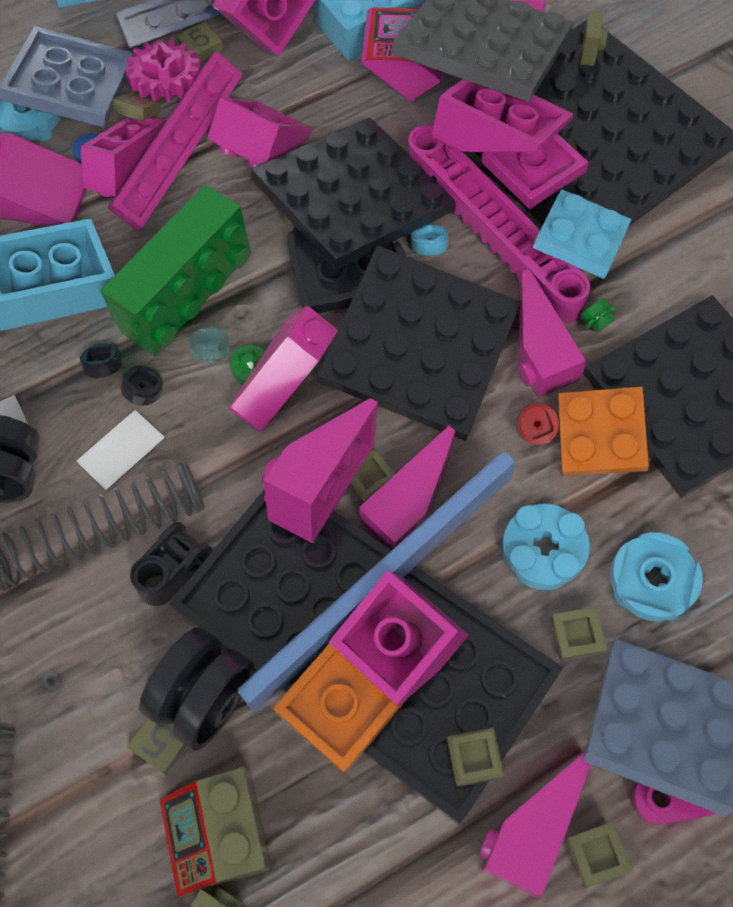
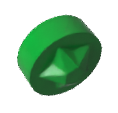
M246 345L238 348L232 354L230 368L237 382L242 385L245 383L265 352L262 348L255 345Z

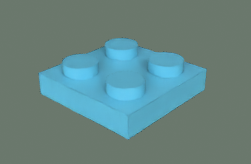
M561 189L535 240L533 248L605 279L632 219Z

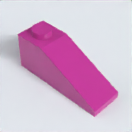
M126 117L81 146L83 188L97 191L99 195L105 197L116 196L166 123V120L150 117L140 121Z
M529 268L523 270L518 290V300L521 301L518 308V372L524 385L527 387L531 386L537 398L579 381L586 360Z
M308 305L289 315L228 409L258 432L263 431L318 363L338 330Z
M448 426L359 507L360 523L389 549L393 550L429 518L453 450L455 430L452 427Z
M584 753L500 824L498 831L489 828L478 856L486 859L482 869L483 872L535 898L542 897L591 768V764L583 761Z

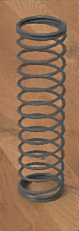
M187 462L178 463L177 469L188 509L181 500L166 470H162L173 517L160 497L151 477L148 475L146 477L155 506L158 524L147 509L135 483L131 481L130 485L138 506L143 530L139 528L132 517L119 489L115 488L126 525L127 537L115 522L103 495H99L110 529L111 544L99 529L88 502L84 500L83 505L91 522L96 550L85 539L72 508L68 507L67 512L76 530L80 547V556H77L66 541L56 514L52 513L51 519L63 546L64 563L60 562L51 550L45 530L39 520H35V527L47 551L48 569L43 568L38 562L25 528L19 526L18 530L21 540L31 557L32 576L27 575L20 566L13 542L8 533L3 532L2 539L5 548L16 566L17 580L13 583L9 564L0 547V589L5 591L11 589L12 586H18L21 574L25 578L33 580L36 576L37 567L44 573H50L53 566L52 559L58 565L65 567L68 562V552L76 560H82L84 545L93 554H98L100 548L99 537L108 547H114V529L123 540L129 541L131 537L129 520L138 533L145 535L146 521L144 512L150 522L160 529L162 519L158 502L167 517L172 522H176L177 511L172 492L188 516H191L193 513L191 500L196 511H204L203 500Z

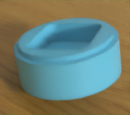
M425 225L411 233V247L417 254L433 256L441 254L448 249V231L439 225Z

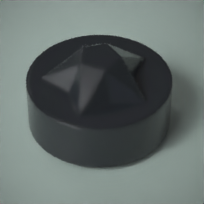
M108 343L93 345L87 348L80 356L84 373L91 378L110 376L116 373L122 366L119 349L115 345Z
M142 365L133 366L124 373L121 392L133 404L140 406L150 405L158 400L163 387V381L159 373L154 369Z

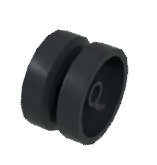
M0 415V503H10L30 497L33 491L35 470L31 464L38 457L40 436L27 423Z
M195 627L178 639L157 664L140 697L139 711L160 728L173 724L172 733L177 740L193 751L200 750L218 734L242 700L238 693V688L253 676L254 662L236 650H227L222 653L220 639L201 627Z

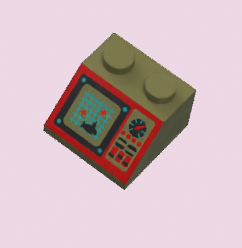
M244 767L197 780L159 799L177 898L197 893L200 889L207 890L272 870L252 775Z

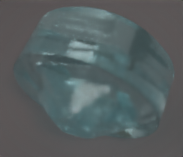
M200 329L193 333L189 339L191 355L198 361H219L229 353L228 335L220 329Z

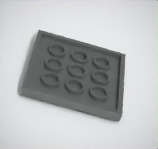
M426 0L394 39L392 54L530 102L569 38L574 22L566 20L561 14L556 12L545 13L534 9L530 4L523 1Z

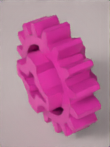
M157 39L153 46L145 42L144 50L133 49L134 57H127L128 66L125 67L131 90H139L141 98L151 95L152 101L155 102L160 97L165 98L167 102H171V97H174V95L182 99L184 96L183 91L189 89L201 71L200 59L197 58L196 51L194 49L188 50L186 43L176 46L174 39H171L168 44L163 43L161 39Z

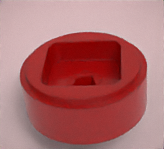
M530 404L524 407L517 416V432L526 442L535 445L546 444L558 432V416L547 405Z

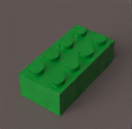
M204 185L100 290L121 334L155 356L162 347L168 346L173 341L176 332L188 320L193 319L199 313L205 301L213 293H217L222 289L226 279L236 268H240L246 263L251 253L241 206L209 186Z

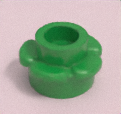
M607 298L596 302L580 314L581 319L585 323L583 328L588 330L592 327L596 333L603 330L616 320L613 312L617 310V306H611Z

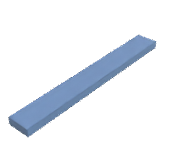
M505 451L497 455L239 687V695L254 713L327 647L330 639L387 570L402 577L409 573L512 479L516 461Z

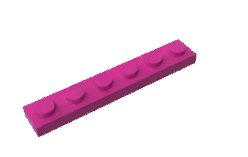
M215 51L210 56L107 208L137 232L143 228L213 121L219 98H228L243 75L219 52Z

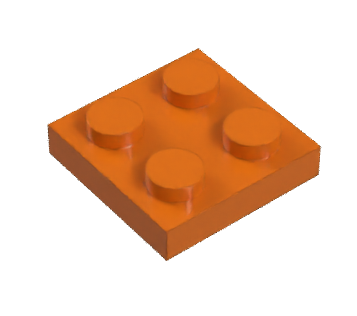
M643 387L558 393L563 476L649 471Z
M329 643L273 707V710L341 772L346 774L403 703L396 705Z

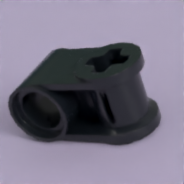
M175 522L168 526L147 552L134 563L130 571L131 583L146 604L150 606L164 605L172 600L173 596L186 584L212 553V547L207 543L200 544L186 533V526L181 522ZM163 575V579L158 585L151 588L144 587L145 582L151 576Z

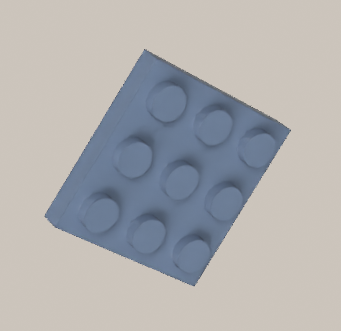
M33 26L0 84V100L105 127L112 113L113 99L119 97L127 80L125 67L128 65L126 59L127 57H134V54L126 50Z
M615 639L609 651L583 761L728 817L733 811V681Z

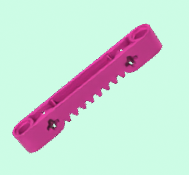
M422 125L411 131L408 137L409 156L430 177L433 176L436 182L455 200V215L461 214L463 223L465 225L471 224L473 234L479 233L482 243L484 245L489 243L493 254L499 253L501 263L505 264L507 262L509 264L510 272L512 274L516 273L519 282L522 271L529 268L563 323H571L578 320L584 310L590 291V282L585 274L576 266L534 249L533 245L540 229L462 151L450 148L443 141L431 136L433 126Z

